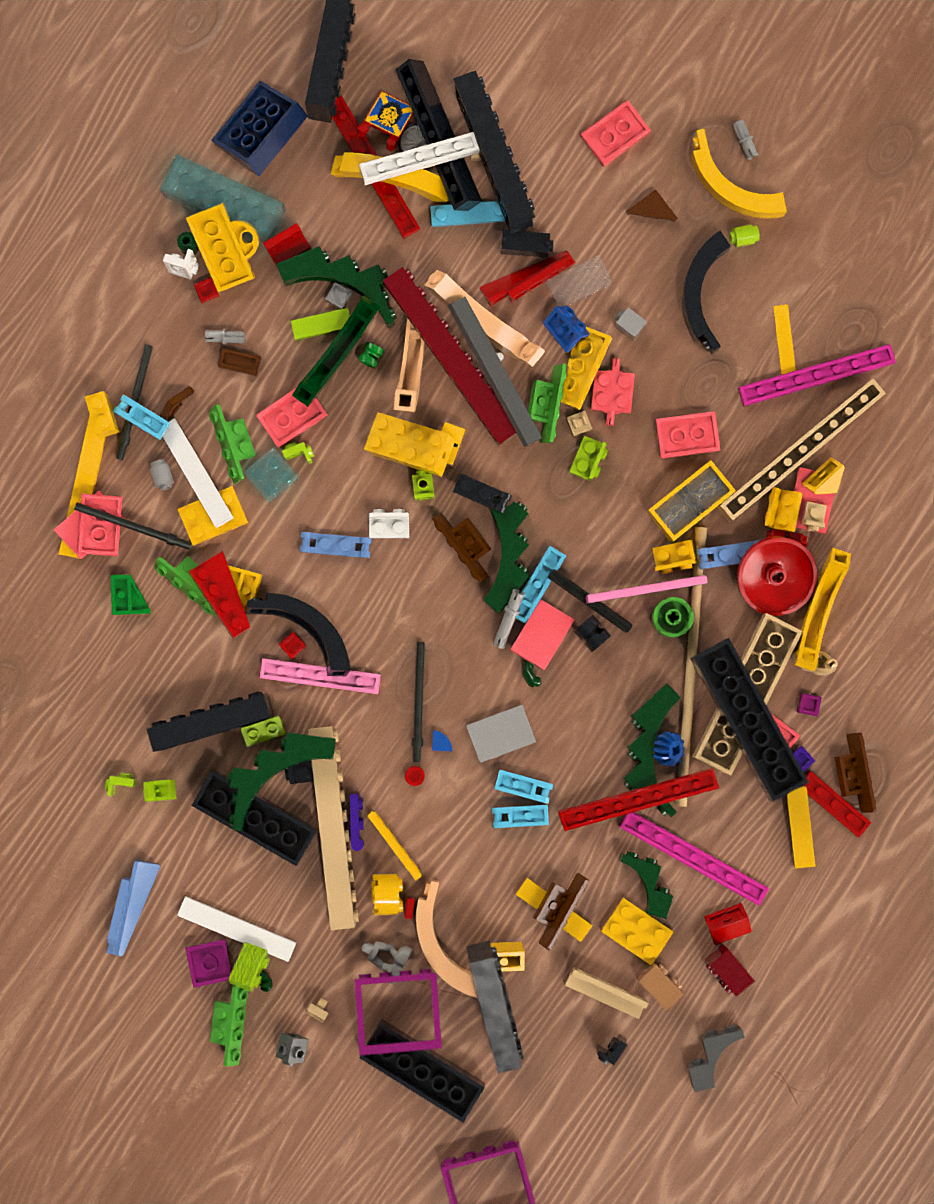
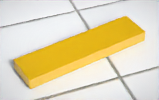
M801 786L787 794L795 869L816 867L807 787Z
M372 811L368 814L369 819L415 880L420 878L422 872L378 813Z
M526 878L516 892V895L537 910L547 891L529 878ZM572 911L563 929L581 942L591 929L592 924Z

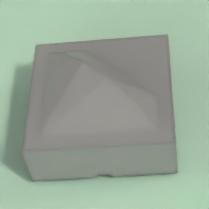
M335 282L325 300L339 309H344L352 292Z

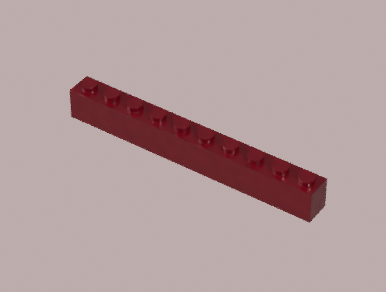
M401 267L383 280V285L497 445H500L513 436L516 431L501 403L494 396V390L490 384L486 385L483 381L484 375L478 367L475 369L471 364L473 359L469 353L461 350L459 347L461 342L456 335L451 336L448 331L450 327L443 318L439 319L436 314L438 310L432 302L428 303L424 298L426 293L420 285L417 287L412 280L415 278L409 269L405 271Z

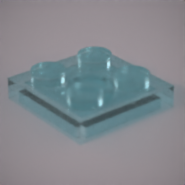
M274 447L243 472L269 504L300 479Z

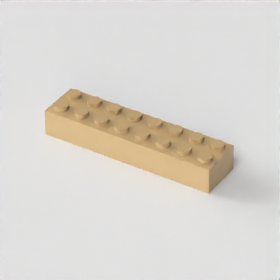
M767 613L762 615L741 657L745 668L766 705L803 632ZM716 708L692 757L731 776L742 755V751L720 711Z

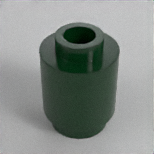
M183 232L178 236L177 245L184 255L187 254L188 249L192 250L194 255L199 251V247L191 232Z

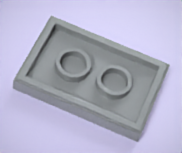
M523 705L466 725L480 763L536 742Z

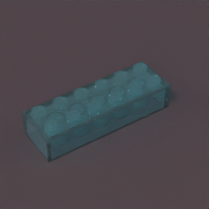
M177 154L159 189L164 197L197 212L224 203L231 221L243 220L250 223L256 229L259 240L262 242H266L274 237L286 211L284 203ZM244 232L245 234L253 237V235L250 232Z

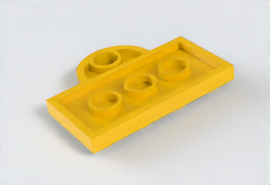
M224 203L186 217L218 292L255 278L248 259L258 249L259 236L256 229L250 223L243 220L231 221ZM244 232H250L253 235L252 242L244 241Z

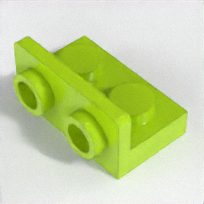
M584 436L569 473L590 482L593 477L597 478L601 467L598 466L600 459L605 460L609 450L605 448L607 443Z
M277 715L243 726L241 731L248 747L285 735L286 727L284 721Z

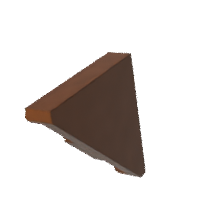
M657 190L651 192L626 211L628 215L672 220L673 222L677 220L676 215Z
M188 386L169 399L159 416L167 421L170 414L173 416L183 405L181 402L191 396L194 390Z

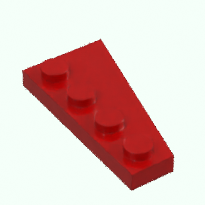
M223 551L189 571V575L232 639L250 629L249 621Z

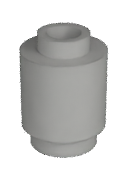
M166 460L152 462L150 464V473L155 488H160L161 491L170 489L174 479L169 464L166 463Z

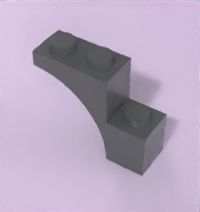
M728 1025L724 1027L725 1030L717 1031L712 1029L706 1031L705 1035H701L706 1060L696 1058L687 1064L692 1088L695 1092L715 1088L714 1069L717 1060L730 1044L744 1038V1033L740 1026Z

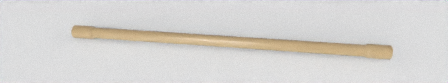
M695 527L694 546L697 563L693 564V577L703 576V569L700 570L699 567L701 562L700 556H697V550L703 549L706 546L707 528ZM702 585L692 586L690 607L693 611L694 619L688 633L681 739L684 740L683 746L685 749L683 750L684 756L680 757L678 777L688 775L696 675V668L690 658L697 655ZM688 797L676 800L675 806L687 807Z

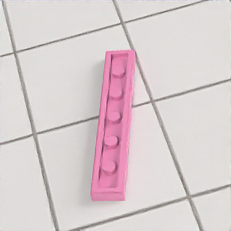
M703 575L589 594L585 598L586 604L702 585L708 582L707 577Z
M262 658L260 678L378 694L381 674L350 670L347 676H327L326 667Z

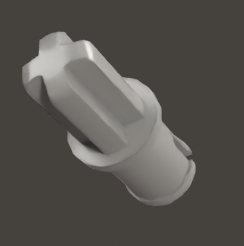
M739 120L735 122L733 126L739 138L738 144L742 146L746 159H753L752 156L757 157L759 154L752 141L753 136H750L745 121Z
M223 329V331H205V337H207L205 341L207 343L221 342L226 345L227 343L245 342V333L243 331H227V329Z

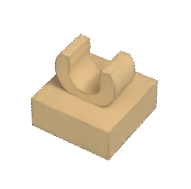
M586 411L566 418L573 437L592 430Z
M321 998L317 1006L311 1003L306 1014L323 1023L328 1015L324 1011L328 1002Z

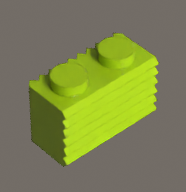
M245 942L229 976V983L253 992L254 987L258 988L262 979L260 973L262 969L267 968L270 961L268 951Z

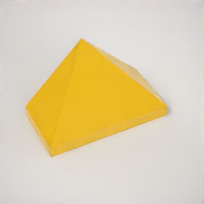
M830 457L802 485L814 494L837 493L845 467Z

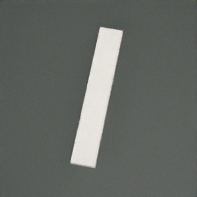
M474 132L361 163L359 168L364 184L368 185L477 154L480 150Z
M174 418L169 421L170 426L164 433L163 438L213 524L218 528L234 517L177 420Z
M185 896L177 915L239 942H247L266 949L268 954L289 962L297 943Z

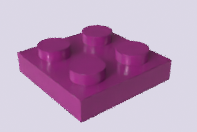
M226 939L185 948L193 988L228 981L232 972V966Z

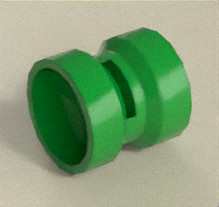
M366 342L364 346L365 351L363 354H360L358 361L376 369L378 365L377 360L382 356L384 350L375 344Z

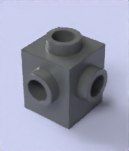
M281 1033L275 1057L283 1060V1064L294 1066L295 1063H303L309 1039L297 1033Z

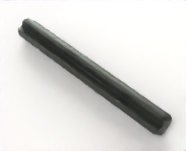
M553 569L549 573L548 579L623 632L628 633L631 630L632 623L602 602L586 604L585 597L589 593L557 570Z

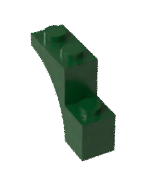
M627 851L625 854L621 852L619 861L632 867L643 880L647 894L646 913L667 919L673 895L669 893L670 890L658 886V889H655L662 867L657 864L658 860L649 857L643 860L638 858L639 854Z

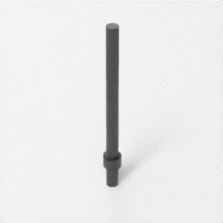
M145 345L131 397L137 403L139 402L153 349L151 345ZM125 420L122 435H119L117 442L119 443L116 459L118 460L124 459L126 448L131 440L129 436L133 424Z
M78 502L74 509L165 541L170 546L176 545L189 550L192 542L178 538L175 534H166Z
M417 642L414 738L411 740L413 762H421V746H423L424 739L422 738L424 642Z

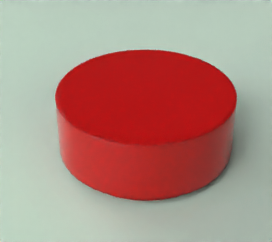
M412 766L405 772V780L411 786H418L425 779L423 769L418 766Z

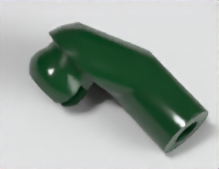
M525 660L522 674L524 680L530 687H539L541 685V678L536 677L533 673L534 665Z
M262 970L260 976H262L260 989L263 992H269L273 982L268 973Z

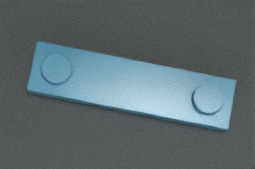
M497 201L481 202L469 211H455L452 205L430 206L432 227L505 222Z
M551 546L548 547L522 590L525 595L519 607L520 613L516 615V619L526 624L551 583V580L548 579L549 573L553 569L558 571L566 558L565 554Z

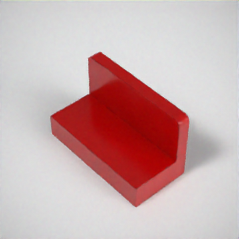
M297 223L263 243L275 265L310 249V245Z
M742 903L704 916L714 945L752 932L748 915Z

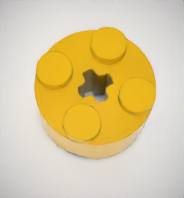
M372 874L373 880H376L372 881L371 884L372 904H374V909H372L373 915H397L399 912H403V900L399 896V892L403 890L400 876H397V874Z

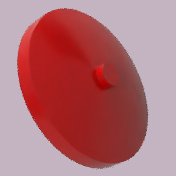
M782 536L768 537L752 545L743 555L737 570L738 589L743 599L754 610L771 616L787 615L801 608L812 596L817 584V566L809 550L798 541Z

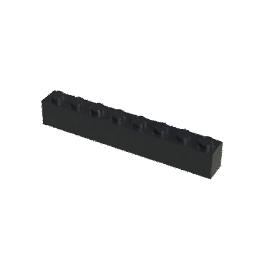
M408 59L395 70L426 144L429 145L455 137L424 61ZM464 157L435 165L455 211H469L482 202Z

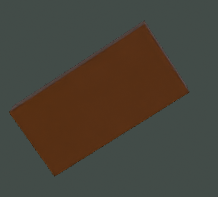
M222 347L218 368L257 377L261 356Z

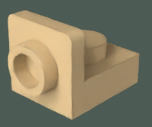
M807 501L801 526H806V530L818 532L819 529L825 528L824 519L827 505Z

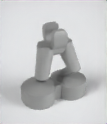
M378 941L374 945L366 942L362 947V950L369 954L367 958L380 970L391 972L392 976L400 975L399 971H402L413 950L404 945L397 952L394 945ZM379 951L390 952L394 957V963H384L377 953Z

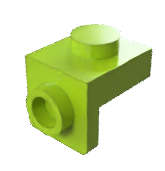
M296 442L285 446V450H282L286 461L305 454L308 463H313L311 459L314 457L313 451L310 446L306 447L304 442L296 444Z
M120 773V776L111 775L105 783L107 796L115 795L116 785L135 787L137 785V778H132L130 773Z
M175 779L143 783L145 802L176 799Z

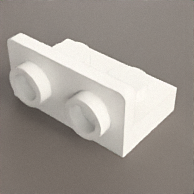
M188 249L185 259L174 253L172 255L165 254L163 259L168 272L191 280L193 274L196 275L199 263H197V259L190 249Z
M374 509L373 513H369V538H409V513H405L404 509H394L393 513H385L384 509Z

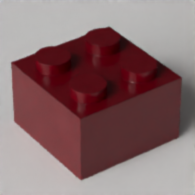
M724 944L705 958L708 963L705 967L716 979L720 977L719 984L729 995L733 993L737 997L755 982Z

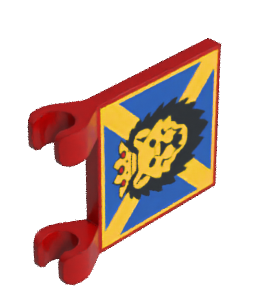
M381 90L366 118L360 124L358 135L365 138L371 126L390 136L387 140L386 149L393 152L399 138L414 114L410 104Z

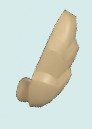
M796 651L792 654L793 662H796ZM820 651L815 671L800 668L804 671L813 672L815 675H829L836 670L838 662L826 652Z

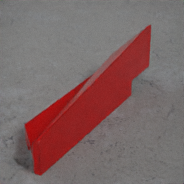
M563 251L480 287V291L490 306L506 297L512 303L574 265L575 261L568 251Z

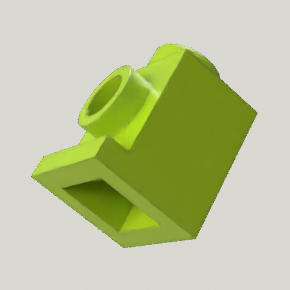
M416 471V475H412L415 501L435 499L432 474ZM425 481L427 485L422 488L419 486V483Z

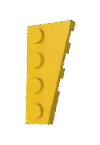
M588 327L586 329L590 333L589 336L582 337L571 350L567 365V376L563 386V397L561 399L563 404L578 410L583 405L612 340L611 336Z

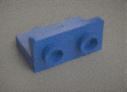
M556 306L543 322L544 326L565 352L571 351L582 337H588L590 334L585 324L579 321L573 309L569 306Z

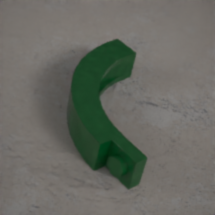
M365 295L360 299L330 346L308 374L300 381L292 394L293 397L309 407L359 342L373 321L380 306Z

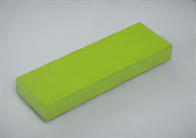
M349 308L291 320L295 341L340 331L350 317Z

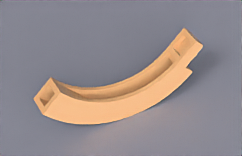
M408 318L401 374L395 393L394 410L415 412L420 390L425 342Z
M432 879L431 884L426 883L424 895L427 896V899L419 897L416 911L417 933L422 951L434 971L445 982L460 992L478 998L472 973L455 963L446 954L437 939L433 924V907L439 881Z

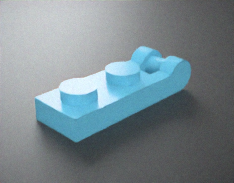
M122 395L118 407L115 406L113 412L158 440H161L170 426V422L129 397ZM128 405L132 407L129 413L125 412Z
M499 770L494 789L549 804L550 798L548 796L554 784ZM537 786L542 787L541 795L535 794Z
M548 804L492 808V814H494L493 828L549 825ZM503 813H508V821H502Z

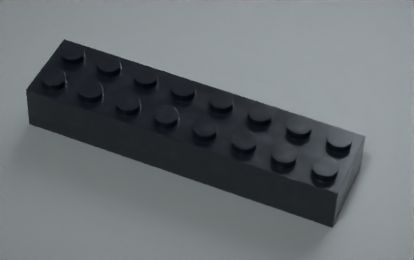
M475 70L453 78L455 97L469 132H474L480 150L478 153L510 234L533 226V218H535L533 212L535 210L531 198H527L526 184L520 180V170L517 163H513L511 147L506 146L505 132L503 128H499V118L496 111H492V101L490 95L485 93V83L482 76L478 77Z
M726 638L691 657L692 663L768 800L774 802L809 783L730 639Z

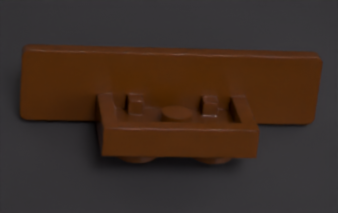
M442 513L432 518L436 529L443 533L448 545L455 549L460 561L470 569L472 577L479 582L488 578L489 575L478 560L488 553L491 547L469 518L464 519L454 528Z
M861 732L847 734L850 754L834 757L841 796L847 797L857 794L861 813L876 812V801L863 734Z
M580 873L575 875L568 890L552 882L533 916L535 920L547 925L539 940V944L549 951L556 944L557 938L566 926L571 912L576 908L581 894L586 890L589 879Z

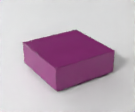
M801 693L797 713L818 717L822 697Z

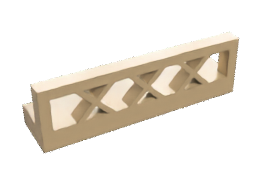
M574 966L565 983V986L637 1019L640 1018L643 1009H646L649 1004L645 998Z

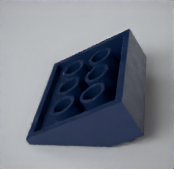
M259 81L211 141L246 169L260 176L308 116L298 102L266 83Z

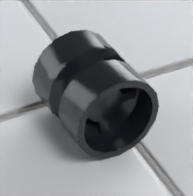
M594 615L573 631L580 640H585V645L591 652L595 651L611 637L604 627H599L600 622Z

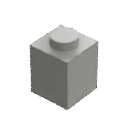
M629 307L625 312L621 310L615 318L617 321L615 328L632 341H634L647 323L646 320Z

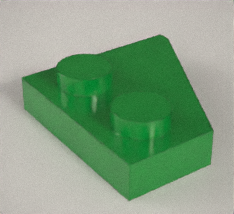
M110 575L112 615L151 614L150 608L131 575Z

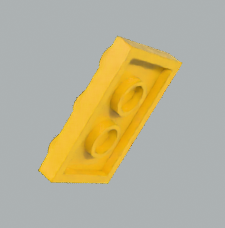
M233 486L223 489L219 493L234 518L218 528L213 524L200 500L178 509L193 546L248 523Z
M625 898L621 899L601 929V932L651 966L674 933L671 929Z

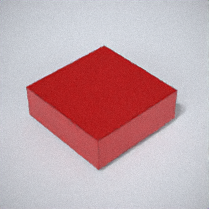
M212 277L193 284L201 303L220 296Z
M294 631L278 644L291 659L295 658L307 647Z
M408 896L406 899L405 919L413 918L415 897Z

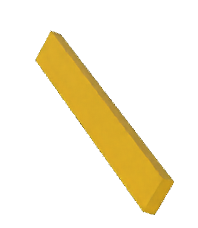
M90 415L67 518L76 511L74 510L76 503L81 504L82 493L94 494L106 437L100 438L96 435ZM62 540L59 555L79 559Z

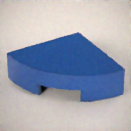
M433 730L432 751H452L451 742L446 735Z

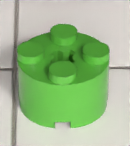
M669 597L660 601L653 608L651 614V623L654 630L666 638H676L685 634L691 628L694 619L691 607L685 600L678 597ZM674 613V617H677V620L671 623L667 616Z

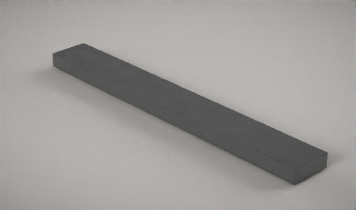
M466 296L449 304L448 308L523 446L526 447L542 438Z

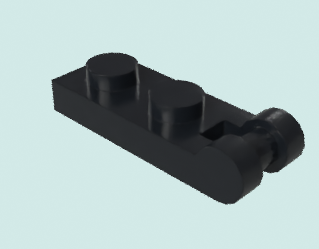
M462 473L453 490V493L501 514L505 513L507 501H510L512 495ZM495 496L500 498L498 504L492 502Z

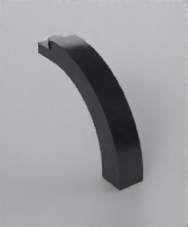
M721 230L709 238L697 252L686 274L682 291V309L688 331L694 342L701 338L703 340L701 341L702 346L706 351H710L711 354L717 352L721 345L705 321L701 307V289L708 269L731 248Z
M267 593L265 600L252 598L247 601L245 605L246 614L279 616L295 622L304 628L314 638L322 651L327 676L348 675L350 663L343 640L332 623L317 609L299 599L276 593Z

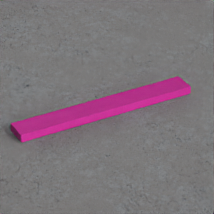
M891 344L740 386L738 390L743 407L893 365L896 361Z
M634 812L625 814L618 826L758 906L761 905L769 890L768 887Z

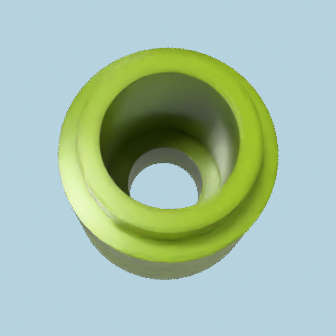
M750 224L735 227L729 233L731 245L734 244L735 248L755 244L760 239L757 225L752 226Z

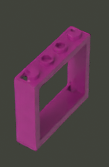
M422 969L420 974H412V970L399 971V976H392L391 972L379 973V977L371 978V974H360L359 979H354L359 1055L442 1048L436 972L432 973V969ZM431 979L435 1039L365 1045L362 985Z
M509 1140L504 1142L503 1146L495 1148L492 1145L483 1148V1151L478 1153L470 1151L463 1154V1157L460 1158L453 1156L444 1159V1162L441 1163V1171L450 1204H458L449 1170L511 1152L516 1154L529 1204H536L519 1141Z

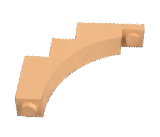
M436 270L428 278L425 286L449 311V304L466 296L488 339L502 353L533 367L545 352L540 346L530 342L524 335L486 310L447 274Z

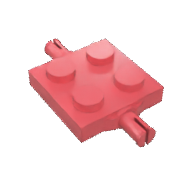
M616 358L612 359V370H598L594 378L591 411H602L607 414L606 426H609V422L610 426H614L616 414H631L635 374L619 371L621 359L618 358L616 366Z

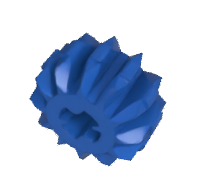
M668 731L658 735L657 741H653L655 747L652 749L655 752L653 758L657 759V762L661 765L675 766L676 763H680V757L684 756L683 750L685 749L683 746L684 740L681 739V735Z

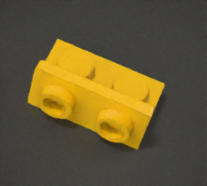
M773 487L769 495L768 511L765 514V526L775 530L795 532L803 493Z
M693 540L652 548L656 563L655 571H661V574L672 573L673 568L680 567L681 570L693 568L692 564L697 563Z

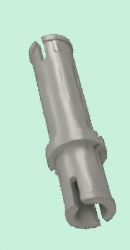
M513 589L509 603L505 605V613L493 642L494 646L499 644L498 648H505L516 615L520 613L519 607L525 595L522 591L519 593L520 590Z

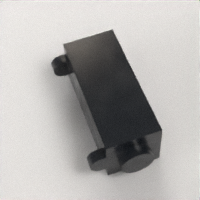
M503 230L501 254L548 258L549 252H553L554 240H550V233L518 231L510 234L509 230Z

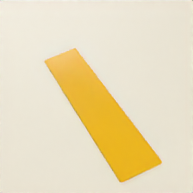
M788 305L773 306L781 375L796 371Z

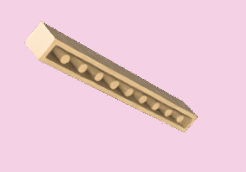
M871 379L718 506L717 509L729 523L732 522L886 394L874 379Z
M334 726L308 729L311 736L335 738L336 742H339L338 730H334ZM336 744L334 760H312L331 930L355 928L356 922H359L358 910H354V902H357L356 890H352L351 882H355L354 870H350L349 862H352V852L347 848V842H350L349 829L345 830V822L348 821L347 810H343L342 802L346 801L345 790H341L340 782L343 781L342 769L339 770L338 762L341 761L340 749L336 750Z

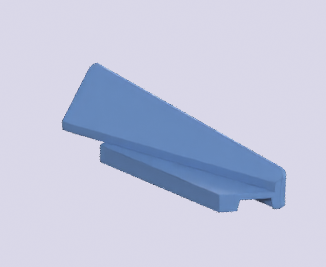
M138 859L134 861L131 878L125 877L121 880L107 938V943H109L108 954L124 955L160 869L159 864Z

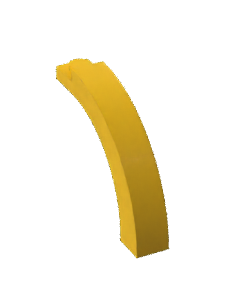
M705 129L696 131L694 138H692L695 150L691 155L692 164L703 186L717 201L735 212L751 217H784L787 209L783 192L758 194L741 189L731 183L721 174L712 160Z
M344 152V155H335L331 175L334 177L363 178L359 164L383 157ZM424 169L381 181L413 191L434 202H447L448 195L440 176Z
M832 548L825 561L801 627L803 632L798 640L795 652L796 666L815 671L826 623L837 592L850 566V553Z

